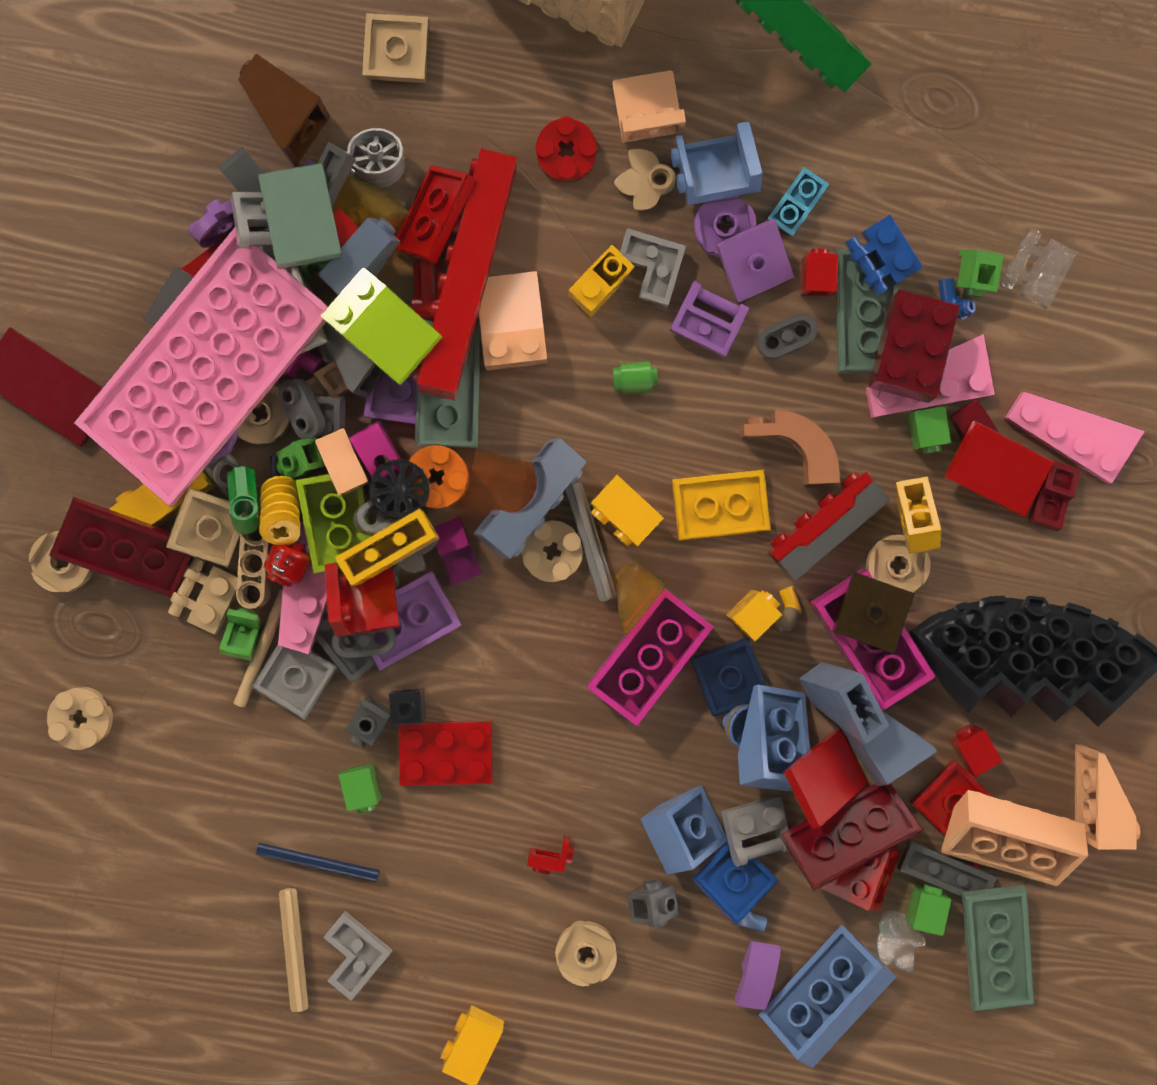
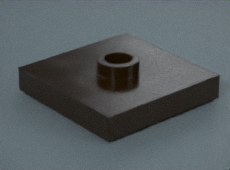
M853 572L832 632L894 653L915 593Z

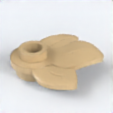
M631 149L628 151L631 169L620 174L615 179L614 185L621 193L634 196V210H649L656 206L660 196L672 191L675 186L676 176L671 167L659 163L653 152L644 149ZM657 176H663L666 183L658 185L654 179Z

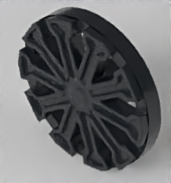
M403 459L390 460L382 464L372 475L369 484V495L372 504L381 514L392 519H402L418 509L422 510L428 500L430 491L428 478L423 470L416 464ZM394 465L399 466L398 477L392 468ZM406 467L413 469V472L405 479ZM383 470L386 471L391 480L382 477L380 473ZM417 476H420L422 482L410 484ZM376 482H379L387 487L376 489L374 486ZM422 489L424 490V495L420 496L412 491ZM387 494L388 497L385 500L378 502L377 496ZM408 498L418 502L417 508L412 506ZM393 501V511L389 512L386 510V506ZM403 502L407 512L401 514L400 505Z

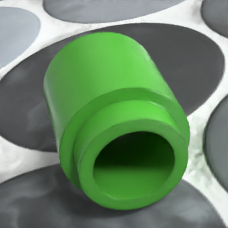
M650 361L620 364V367H613L615 392H622L623 395L652 392V386L658 385L657 367H651Z

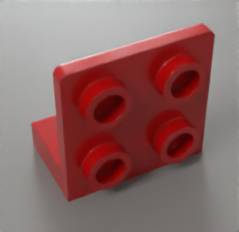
M337 562L324 564L328 619L336 637L399 627L395 576L392 568L384 570L358 586H351Z
M892 848L824 885L821 889L868 911L881 909L901 851Z

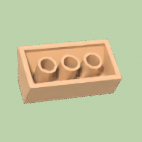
M967 790L954 806L942 845V853L1058 886L1088 857L1085 824L1045 813L1038 809L1021 806L1007 800L987 796L980 792Z

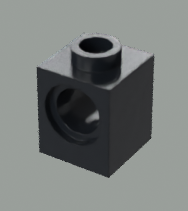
M424 688L393 690L389 694L391 726L417 724L425 721Z

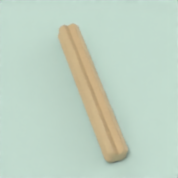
M286 888L279 891L278 895L289 1003L292 1012H302L308 1009L309 1002L298 894L295 888Z

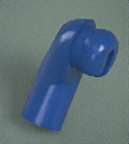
M954 278L938 281L941 301L960 305L957 318L966 319L975 313L976 306L972 300H964L956 295Z

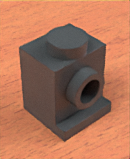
M370 696L365 697L345 731L350 733L349 740L361 747H365L366 744L373 746L391 718L390 709ZM362 720H369L371 722V730L362 728Z

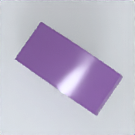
M750 941L741 964L743 976L734 997L736 1006L766 1010L778 970L780 946Z

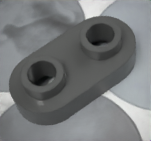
M798 314L768 327L757 338L758 352L767 359H777L804 347L816 337L817 324L809 315ZM795 327H803L805 330L804 336H797ZM768 339H774L777 342L776 349L768 348Z
M300 378L282 382L278 390L279 400L295 433L303 439L320 436L325 429V419L309 385Z
M386 494L377 496L376 498L378 502H382L388 496ZM408 498L412 506H414V501ZM371 500L357 508L353 517L355 527L365 535H375L401 520L384 516L374 507ZM391 502L386 506V510L389 512L393 511ZM403 502L400 505L401 514L407 512ZM365 515L372 517V525L365 522Z
M392 628L336 637L334 634L332 639L333 649L339 656L355 658L382 655L389 652L395 646L396 633ZM378 632L386 635V642L384 644L376 641L375 637ZM347 636H352L355 639L353 647L346 646L345 638Z

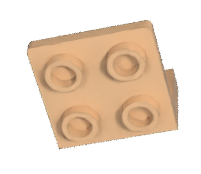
M673 71L617 79L612 82L622 143L683 133L686 119L684 109H679Z

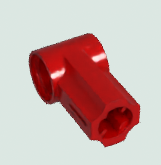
M421 260L413 262L415 296H412V310L422 319L429 320L433 303L439 304L441 293L437 292L441 276V263L437 261L435 265Z

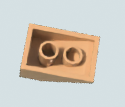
M537 271L488 277L479 311L486 370L548 364Z
M1075 744V821L1085 824L1087 843L1098 850H1136L1137 840L1140 837V826L1106 755L1084 745Z

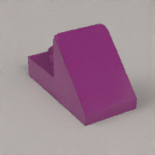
M461 517L433 527L440 538L435 541L439 557L443 559L452 585L482 574Z

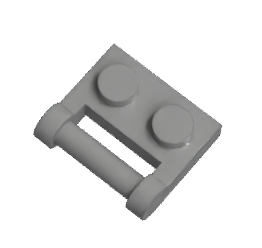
M232 192L231 204L237 232L238 248H249L250 245H272L270 232H249L248 228L269 227L262 192Z
M773 795L721 811L731 858L736 867L746 865L748 860L780 850L782 852L788 851L780 838L781 833L788 830L781 796ZM775 830L776 839L743 848L741 840Z

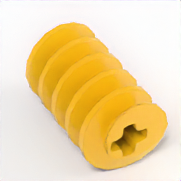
M287 476L272 477L266 480L260 488L259 532L268 543L290 545L300 537V501L296 481Z

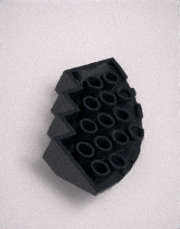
M1005 595L984 597L980 601L971 603L963 602L957 604L955 608L942 613L941 611L936 613L909 632L944 690L967 713L989 695L1011 718L1032 700L1054 722L1075 705L1099 727L1157 672V647L1138 633L1134 636L1127 630L1119 627V622L1110 617L1106 620L1091 614V609L1069 602L1066 604V607L1048 604L1045 597L1027 596L1026 600L1006 598Z

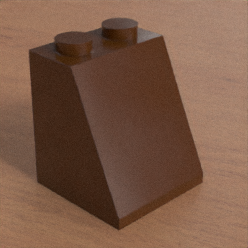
M256 53L252 60H247L242 66L238 81L278 147L290 163L296 167L331 116L318 95Z

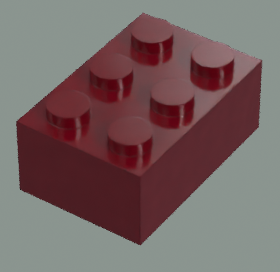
M898 290L889 302L868 388L926 403L937 398L960 305Z

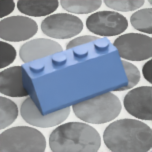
M841 925L767 1005L766 1010H762L759 1016L798 1061L813 1068L890 985L896 976L873 952Z

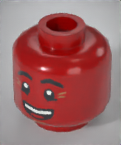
M299 541L290 545L273 544L264 563V568L269 573L267 577L287 587H291L292 583H300L311 562L310 555L304 551L306 545Z

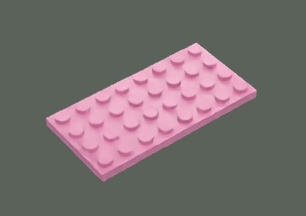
M235 227L80 415L75 424L169 506H174L326 323L321 315L329 306L284 268L278 269L276 261L258 245H250L249 248H238Z

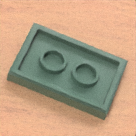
M322 163L258 175L278 269L342 257Z

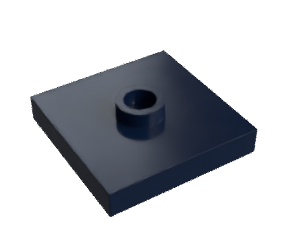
M748 637L690 658L712 717L728 712L736 706L750 703L753 686H767Z

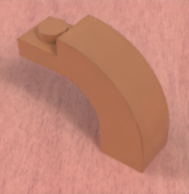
M774 410L770 413L771 423H767V418H749L748 424L740 426L741 439L780 438L792 444L802 459L803 485L840 483L839 462L835 448L826 433L810 419L794 412Z

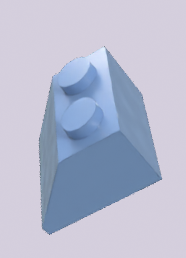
M702 785L658 805L640 819L667 875L693 870L728 841Z

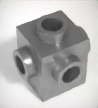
M649 879L643 881V886L627 892L631 923L648 925L649 927H662L667 924V920L679 916L675 885L663 884L660 879Z

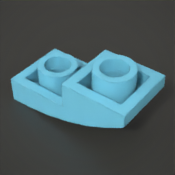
M803 167L768 219H774L777 226L793 236L829 184L806 167Z

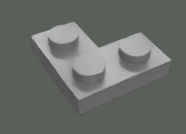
M627 228L620 253L633 265L647 269L638 299L668 307L686 246Z
M346 911L342 913L323 937L346 956L329 977L328 982L352 1001L392 952L388 945Z

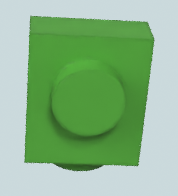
M240 608L238 611L228 609V624L219 648L220 654L251 661L262 628L259 616L253 611Z

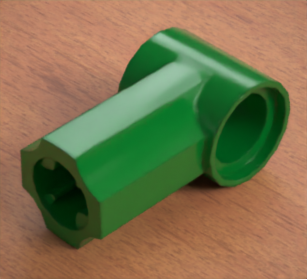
M246 466L234 467L233 470L227 472L231 522L233 528L238 533L251 534L258 530L260 524L255 470L249 469ZM244 512H249V513H251V514H250L249 516H247V517H239V515H240L241 513H244Z

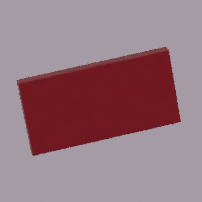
M9 327L0 340V395L74 444L84 447L90 436L79 428L75 422L103 387L14 328Z
M74 496L49 554L50 557L168 597H172L173 593L176 592L192 557L191 555L166 547L171 531Z
M891 783L880 786L873 784L856 794L821 827L812 829L808 820L781 833L780 838L810 887L815 891L920 834L922 828Z

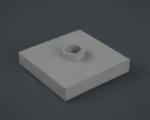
M277 645L252 685V688L305 720L338 666L314 650H311L310 655Z

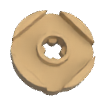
M273 386L255 407L257 409H260L262 405L266 407L265 412L268 413L266 419L256 422V415L251 412L238 427V436L241 439L258 445L272 444L287 432L291 423L279 400V388Z
M555 520L546 521L537 532H531L524 541L526 546L521 552L523 563L534 577L546 582H556L568 578L578 569L583 557L581 540L574 529L566 523ZM552 542L558 544L557 549L561 551L560 557L554 556L552 560H548L547 553L543 551L544 546H551Z
M59 531L47 533L33 544L29 553V563L31 562L33 579L42 588L51 592H71L82 587L90 579L93 571L71 563L67 567L58 569L59 562L55 558L50 557L49 554Z
M889 535L873 544L867 556L866 570L870 572L873 579L914 593L928 579L930 558L927 551L909 554L904 535ZM897 556L900 557L901 562L906 563L905 569H900L899 574H895V570L890 567L891 562H894Z
M76 687L59 693L50 704L47 712L49 737L60 745L73 750H83L96 745L108 735L112 727V709L103 699L104 696L93 688ZM79 710L83 711L82 716L87 718V722L81 723L80 726L76 725V722L73 720V715L77 714Z
M576 921L566 928L558 938L555 949L556 962L562 976L569 982L578 986H590V984L606 980L613 972L617 962L616 944L610 932L602 925L590 921ZM586 946L591 947L594 957H587L585 961L581 960V953L578 950L580 948L585 949Z

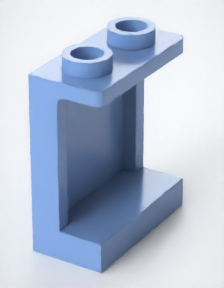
M749 121L737 123L736 135L688 144H684L682 135L675 136V148L670 149L673 168H679L680 174L676 176L679 194L685 193L687 205L761 192L763 173Z

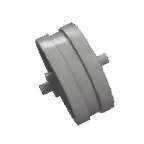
M370 128L359 132L349 142L347 147L349 154L355 158L359 152L365 155L357 157L350 170L353 178L359 184L369 188H383L398 181L404 173L405 157L400 139L393 132L383 128ZM395 151L399 155V157H393L388 155ZM385 164H388V165H391V166L386 169ZM367 165L365 169L358 166Z

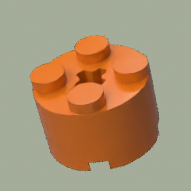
M433 445L420 449L410 458L409 461L420 467L428 478L430 491L425 504L426 507L434 509L449 508L464 498L469 487L470 472L464 459L455 451L442 445ZM406 467L405 479L413 472V469ZM435 470L439 473L443 471L445 473L442 477L443 483L441 485L436 482L431 483L434 477L432 473ZM417 476L410 484L422 482L420 476ZM422 489L412 491L420 496L424 495V490Z

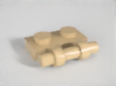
M194 557L190 566H187L184 579L178 591L174 592L170 599L172 604L168 613L179 617L183 608L186 607L192 610L187 622L215 635L218 634L228 609H230L236 597L237 575L217 565H214L209 575L201 572L206 561ZM196 582L204 585L197 600L189 597Z

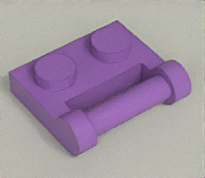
M693 281L670 331L725 358L749 307L743 304L738 306L701 288L702 284ZM695 298L733 316L732 323L730 324L693 306Z

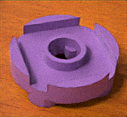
M738 196L707 201L699 208L695 216L693 225L694 235L706 254L720 257L715 244L755 227L756 217L748 203L746 205ZM721 218H726L727 223L733 224V228H730L726 234L716 227V225L720 224Z
M220 199L210 202L204 208L206 214L188 227V231L202 248L213 246L222 239L221 235L228 231L231 232L236 227L231 199L224 203Z

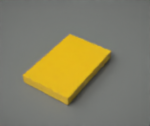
M764 470L672 479L678 541L771 531Z

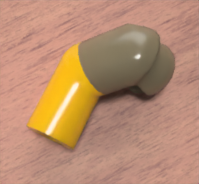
M794 586L779 590L785 607L782 616L774 622V626L779 632L793 630L802 612Z

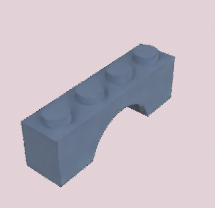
M561 438L549 439L531 461L536 473L537 486L535 494L528 505L512 513L503 510H492L474 532V535L499 557L510 559L512 556H518L525 548L526 543L524 541L529 534L537 532L544 524L545 519L543 517L550 508L554 509L563 500L564 495L562 493L569 484L573 485L582 476L583 471L581 469L586 464V461Z

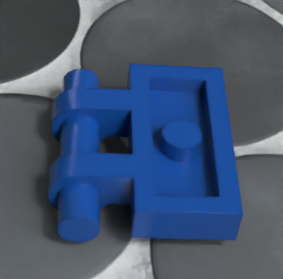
M891 214L862 232L867 244L862 246L856 236L845 242L851 252L849 255L853 263H858L866 276L864 278L868 287L872 286L877 295L888 290L883 281V278L887 275L895 286L923 268ZM872 252L882 265V268L878 270L868 257V254Z

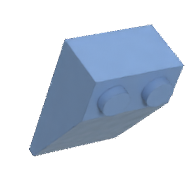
M755 685L753 686L738 751L740 785L791 791L792 788L783 771L810 750L805 693Z

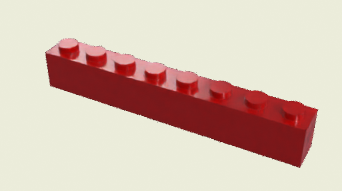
M481 148L478 159L473 158L471 161L469 174L477 180L464 205L463 215L458 217L454 226L453 234L457 235L455 245L449 244L445 263H449L447 274L441 273L437 292L441 293L439 304L433 303L429 321L433 322L432 327L442 338L423 359V363L420 362L414 371L413 380L417 381L418 391L421 393L456 401L517 171V157Z

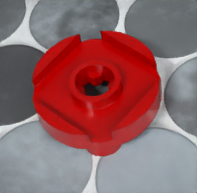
M564 116L550 122L541 130L537 138L535 151L538 165L542 172L554 181L574 182L581 180L589 174L595 164L597 153L595 136L584 123L571 117ZM571 144L574 155L570 157L566 154L561 157L559 155L561 152L559 146Z

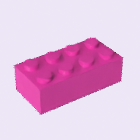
M859 570L858 572H856L873 578L868 570ZM850 576L810 601L809 604L850 669L864 675L883 711L936 676L904 627L894 653L832 632L851 579Z
M661 587L588 681L587 688L634 725L638 726L714 626L668 590Z

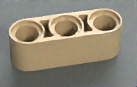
M240 533L236 587L237 601L241 606L248 609L262 607L270 600L272 580L267 577L269 573L265 570L264 563L273 544L268 543L263 538L260 541L255 540L252 533ZM254 555H258L262 559V568L258 572L250 567V559ZM251 586L257 587L260 591V598L256 603L249 600L247 595L248 589Z

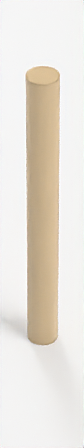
M280 589L234 700V704L239 707L245 708L253 689L252 685L258 677L280 623L283 589Z

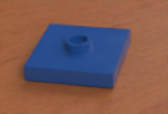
M728 841L691 878L734 925H737L779 881L758 858L748 860L746 865L736 867L731 858ZM742 842L743 848H747V846Z

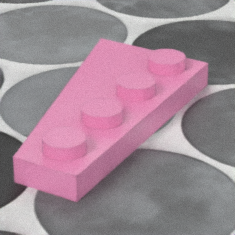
M984 334L949 350L938 397L929 403L867 387L866 393L871 418L995 395Z
M1026 392L1019 394L1004 418L1106 484L1113 483L1145 432Z
M300 521V537L297 541L306 545L304 551L310 555L304 522ZM310 562L300 583H292L291 587L283 586L278 640L279 646L307 655L311 653L327 604L325 572L314 573L312 562Z

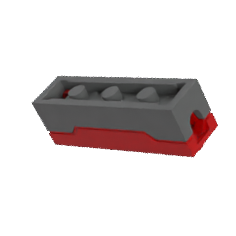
M855 472L851 473L840 483L843 486L841 490L835 495L832 492L826 494L817 502L819 508L811 515L808 512L804 513L793 523L796 526L794 530L788 535L782 532L770 542L772 548L767 553L775 560V563L790 580L796 581L890 501L889 497L867 472H862L858 475Z

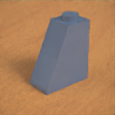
M368 217L341 248L342 257L331 259L318 275L338 295L362 268L376 277L400 243L393 235L396 230L383 218L378 220Z
M821 662L799 678L811 704L860 742L867 744L889 727L862 673Z
M885 712L883 714L889 727L867 744L860 742L840 726L877 786L889 785L937 752L933 745Z

